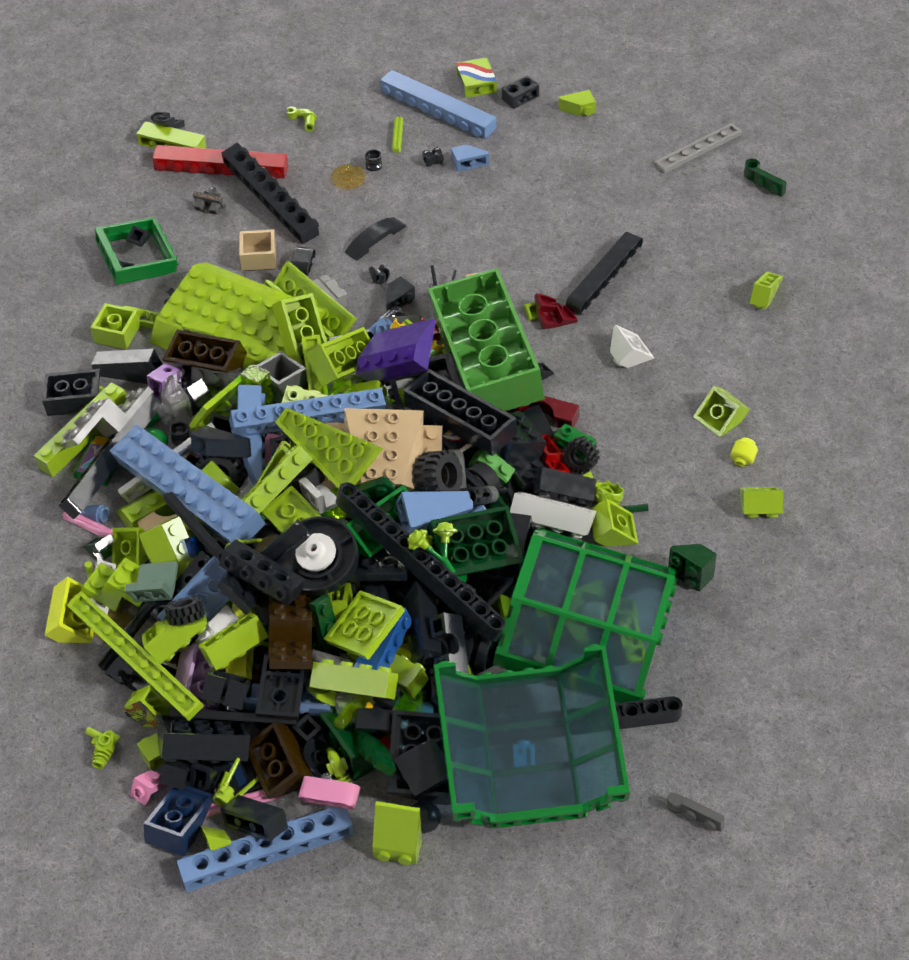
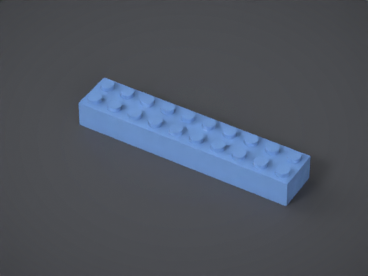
M137 424L109 450L121 466L161 496L165 497L167 492H173L204 528L216 537L219 535L228 543H232L235 539H251L265 525V522L254 508Z

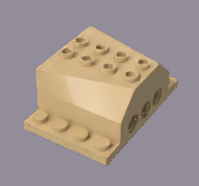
M344 408V423L325 422L327 425L384 448L356 485L385 476L395 483V490L404 485L409 492H419V490H416L413 474L418 457L422 456L424 452L442 450V426L423 425V410ZM324 474L325 480L323 484L334 495H337L339 489Z

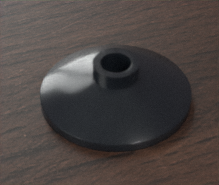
M310 739L303 747V757L307 766L314 774L321 778L332 777L326 764L330 763L326 753L330 746L320 739Z

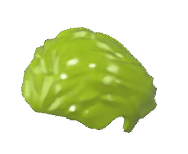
M599 480L596 482L594 499L598 504L606 498L617 505L621 503L624 497V489L620 487L618 482L616 484H612L609 480L603 483L599 482Z

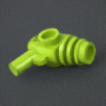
M88 727L85 734L93 738L91 743L95 746L91 765L96 769L102 770L111 758L120 736L112 730L101 733Z
M328 748L326 753L330 763L326 764L330 776L335 775L333 780L349 782L351 777H349L350 773L345 772V770L349 769L345 758H340L334 748Z

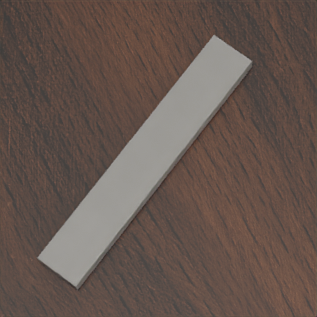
M730 123L654 161V165L665 174L742 135V131L733 123Z

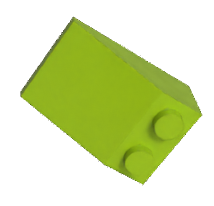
M376 801L373 857L382 862L393 860L398 861L402 865L417 864L422 844L420 808Z

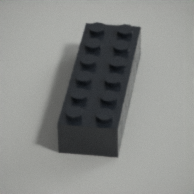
M430 369L403 390L405 407L411 410H423V417L438 426H442L445 430L491 456L495 455L517 435L516 417Z

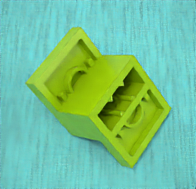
M127 558L122 560L116 570L101 562L82 586L81 591L113 611L117 610L124 599L140 607L143 602H135L125 592L126 584H133L138 581L140 566Z

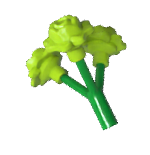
M442 522L438 524L437 528L433 529L434 533L441 536L443 556L434 551L432 547L433 537L428 536L426 530H414V532L410 533L407 539L409 549L415 550L421 547L423 550H428L453 574L456 573V570L447 558L449 537L454 533H458V530L453 528L452 523Z

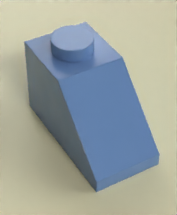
M462 145L451 148V160L457 172L489 165V152L470 145Z

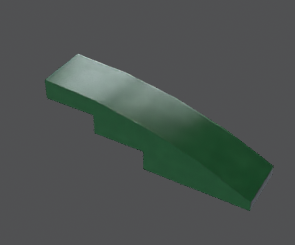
M354 730L358 754L365 757V760L373 764L374 768L392 776L396 768L393 758L384 743L367 732Z

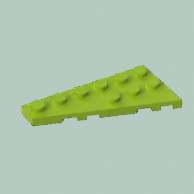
M287 407L275 421L296 445H300L313 459L312 462L338 489L345 482L356 485L384 449Z

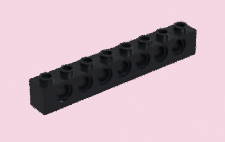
M237 142L221 152L223 163L302 244L319 235L318 221L315 218H311L304 207L301 208L298 201L289 195L285 187L279 185L275 177L269 175L265 167L259 165L254 156L251 157L248 150L244 146L242 147Z

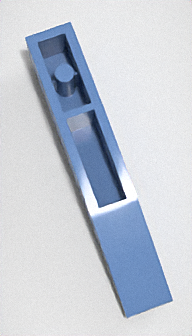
M238 385L237 410L265 404V393H261V386ZM265 434L245 436L250 438L251 457L242 458L253 486L256 485L261 477L262 470H265V458H262V453H265V442H262V437H265Z

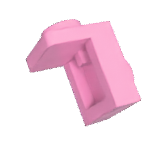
M149 770L135 777L130 796L143 805L148 804L151 794L165 786L160 783L161 776L157 772Z

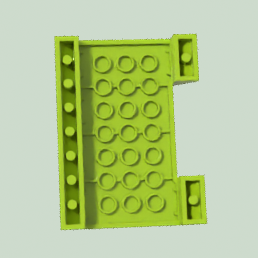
M208 262L195 264L155 318L150 343L167 350L176 330H183L181 327L182 323H219L223 330V338L239 340L245 348L247 355L244 359L243 368L253 370L254 366L280 351L286 354L272 304L293 298V296ZM317 306L320 319H322L327 311Z

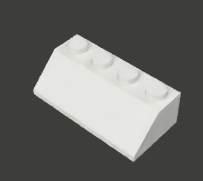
M524 492L514 493L510 513L531 515L533 526L544 528L545 525L550 526L552 531L563 533V530L569 531L571 536L578 538L589 534L597 512Z

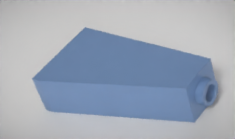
M468 491L402 492L395 502L401 527L409 534L414 532V530L420 531L422 529L427 531L431 520L470 513L473 509V501L470 499Z

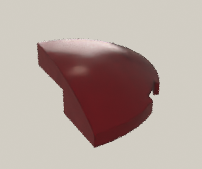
M535 294V307L542 329H552L578 322L575 314L567 306H562L556 302V299L550 296Z

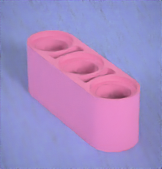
M304 776L298 799L308 803L353 810L356 806L360 786L349 782Z

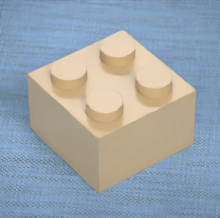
M275 230L240 231L239 256L242 271L276 269Z

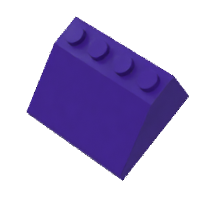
M429 319L375 333L358 357L356 375L368 382L373 380L383 381L427 371L436 320Z

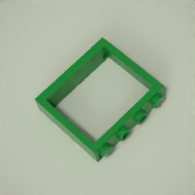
M155 217L95 228V242L116 285L177 272V266L179 265L177 255H174L172 245L168 244L167 236L163 234L161 224H158ZM134 225L152 234L165 260L122 268L109 242L127 239Z

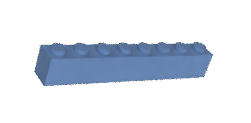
M391 70L380 80L381 92L385 95H390L398 101H403L411 107L420 109L424 113L434 115L435 118L447 121L450 125L460 127L463 131L471 132L476 137L486 139L497 129L495 116L394 70Z

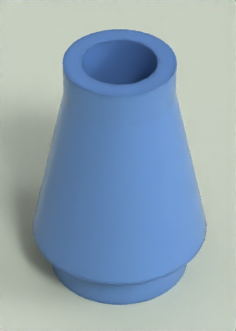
M103 504L88 505L80 515L98 523L106 522L109 518V509Z

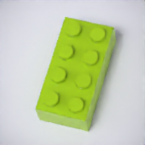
M313 293L281 300L272 304L286 355L305 368L302 337L320 334L321 344L327 342Z
M365 327L320 344L305 353L322 387L356 372L358 357L371 340Z

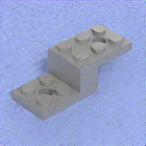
M149 386L142 389L138 388L136 391L132 390L125 397L127 399L126 402L119 406L109 398L100 399L96 403L92 402L86 408L88 412L84 416L81 415L74 422L76 426L72 430L69 429L62 438L64 440L60 444L65 449L79 445L93 427L105 437L119 433L153 393V390Z

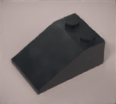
M100 369L45 374L42 402L47 416L64 415L90 403L99 394Z

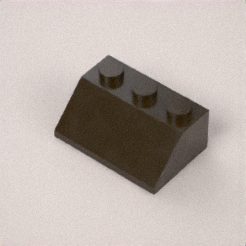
M274 721L250 741L248 756L268 799L298 791L301 788L304 776L313 777L290 726Z

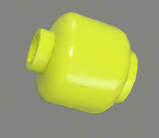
M743 437L735 441L730 453L735 465L745 467V465L753 464L758 448L752 439Z

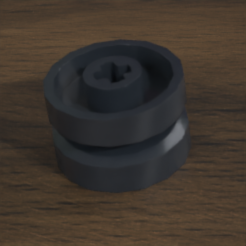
M470 627L464 633L467 663L470 668L475 665L476 671L483 672L494 666L493 661L500 638L495 642L488 641L474 628Z

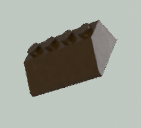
M177 329L162 360L228 373L241 367L247 352L239 340Z

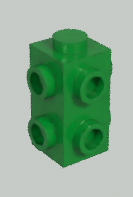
M567 424L557 429L553 435L554 442L561 451L574 438L582 436V439L587 437V441L592 440L593 446L596 444V439L592 436L586 435ZM576 450L577 456L581 460L586 461L584 453Z

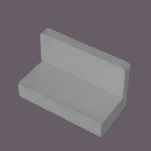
M306 477L299 480L302 496L319 514L337 507L335 502L336 496L324 484L315 487Z

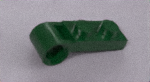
M750 158L745 161L744 177L752 181L758 187L769 190L772 194H777L781 197L785 194L786 181L760 169V162L757 159Z
M322 595L310 603L318 638L313 641L312 648L319 657H325L337 649V647L328 644L324 640V637L336 623L331 599L328 595Z

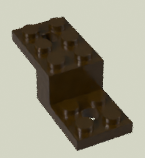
M300 594L289 606L269 595V669H312V613L310 595Z

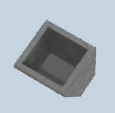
M282 351L253 367L255 374L267 393L281 403L287 385H296L307 390L306 368Z

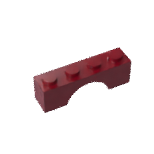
M544 396V400L505 411L507 413L523 412L539 404L542 411L553 419L554 427L559 429L564 424L574 427L579 418V405Z

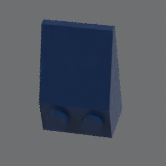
M190 786L184 790L172 787L143 823L145 843L183 856L195 841L201 828L200 826H202L213 803L214 795Z

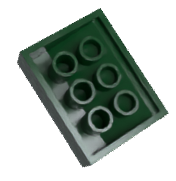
M509 506L434 519L430 521L427 527L428 535L433 537L432 547L441 556H443L441 536L434 533L433 529L437 528L439 523L448 522L452 523L453 528L458 530V533H454L449 537V543H447V558L456 570V576L522 564L524 562Z

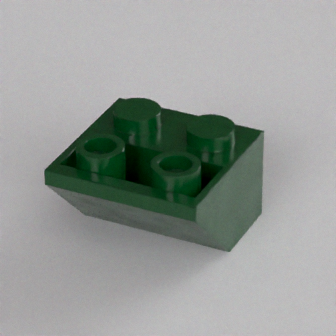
M702 544L671 546L668 567L676 569L675 577L685 582L690 589H696L700 592L714 578L717 554Z

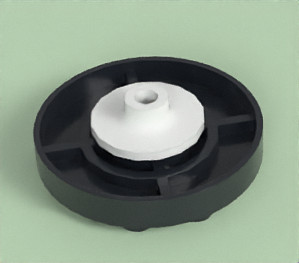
M317 516L300 521L312 535L285 558L280 565L306 579L301 594L319 596L331 593L346 584L354 574L359 561L357 541L351 530L343 522L335 518Z

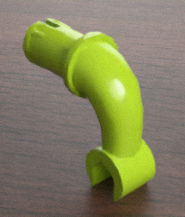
M292 106L287 108L288 119L304 117L305 130L308 132L314 130L317 116L310 109H296V107Z

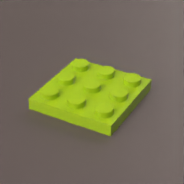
M360 590L324 637V640L332 646L369 660L405 610L401 605Z

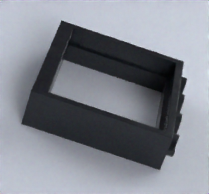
M451 352L430 357L428 369L434 372L446 369L449 380L462 387ZM425 371L384 380L385 386L390 388L388 389L389 399L394 400V403H392L393 410H405L396 381L422 375ZM423 417V425H430L433 423L432 421Z

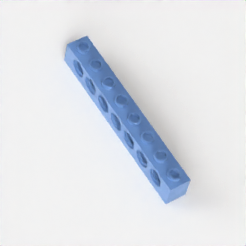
M382 388L231 410L229 423L233 434L245 437L283 431L275 421L286 407L323 423H337L344 421V408L385 409L386 403Z
M330 806L326 810L312 812L305 817L289 820L287 822L288 828L271 841L248 834L244 838L231 841V845L214 851L207 848L203 852L184 856L182 859L177 860V865L186 893L354 835L353 823L347 809Z

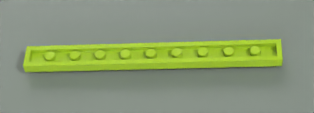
M82 591L67 604L70 610L188 721L204 707L189 690Z

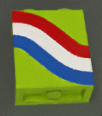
M487 57L456 63V75L462 79L466 98L497 92V80Z

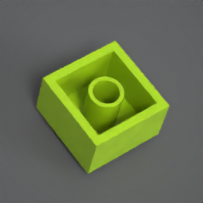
M104 303L90 327L93 342L127 350L141 326L138 310Z

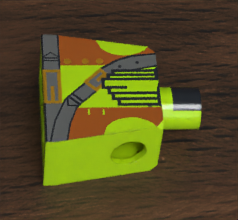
M148 685L131 694L124 706L126 716L132 717L140 726L157 727L156 715H169L172 706L151 685Z

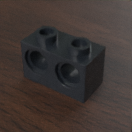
M528 75L502 87V100L513 109L539 97V84Z

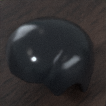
M419 801L412 805V807L420 808L422 834L432 832L439 826L441 813L436 805L428 801Z

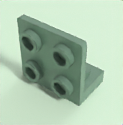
M174 561L141 564L138 581L133 584H126L125 592L135 602L172 600L178 563Z

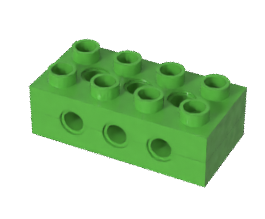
M498 268L428 288L435 322L447 353L451 352L464 389L503 411L527 406L530 403L545 399L540 368Z

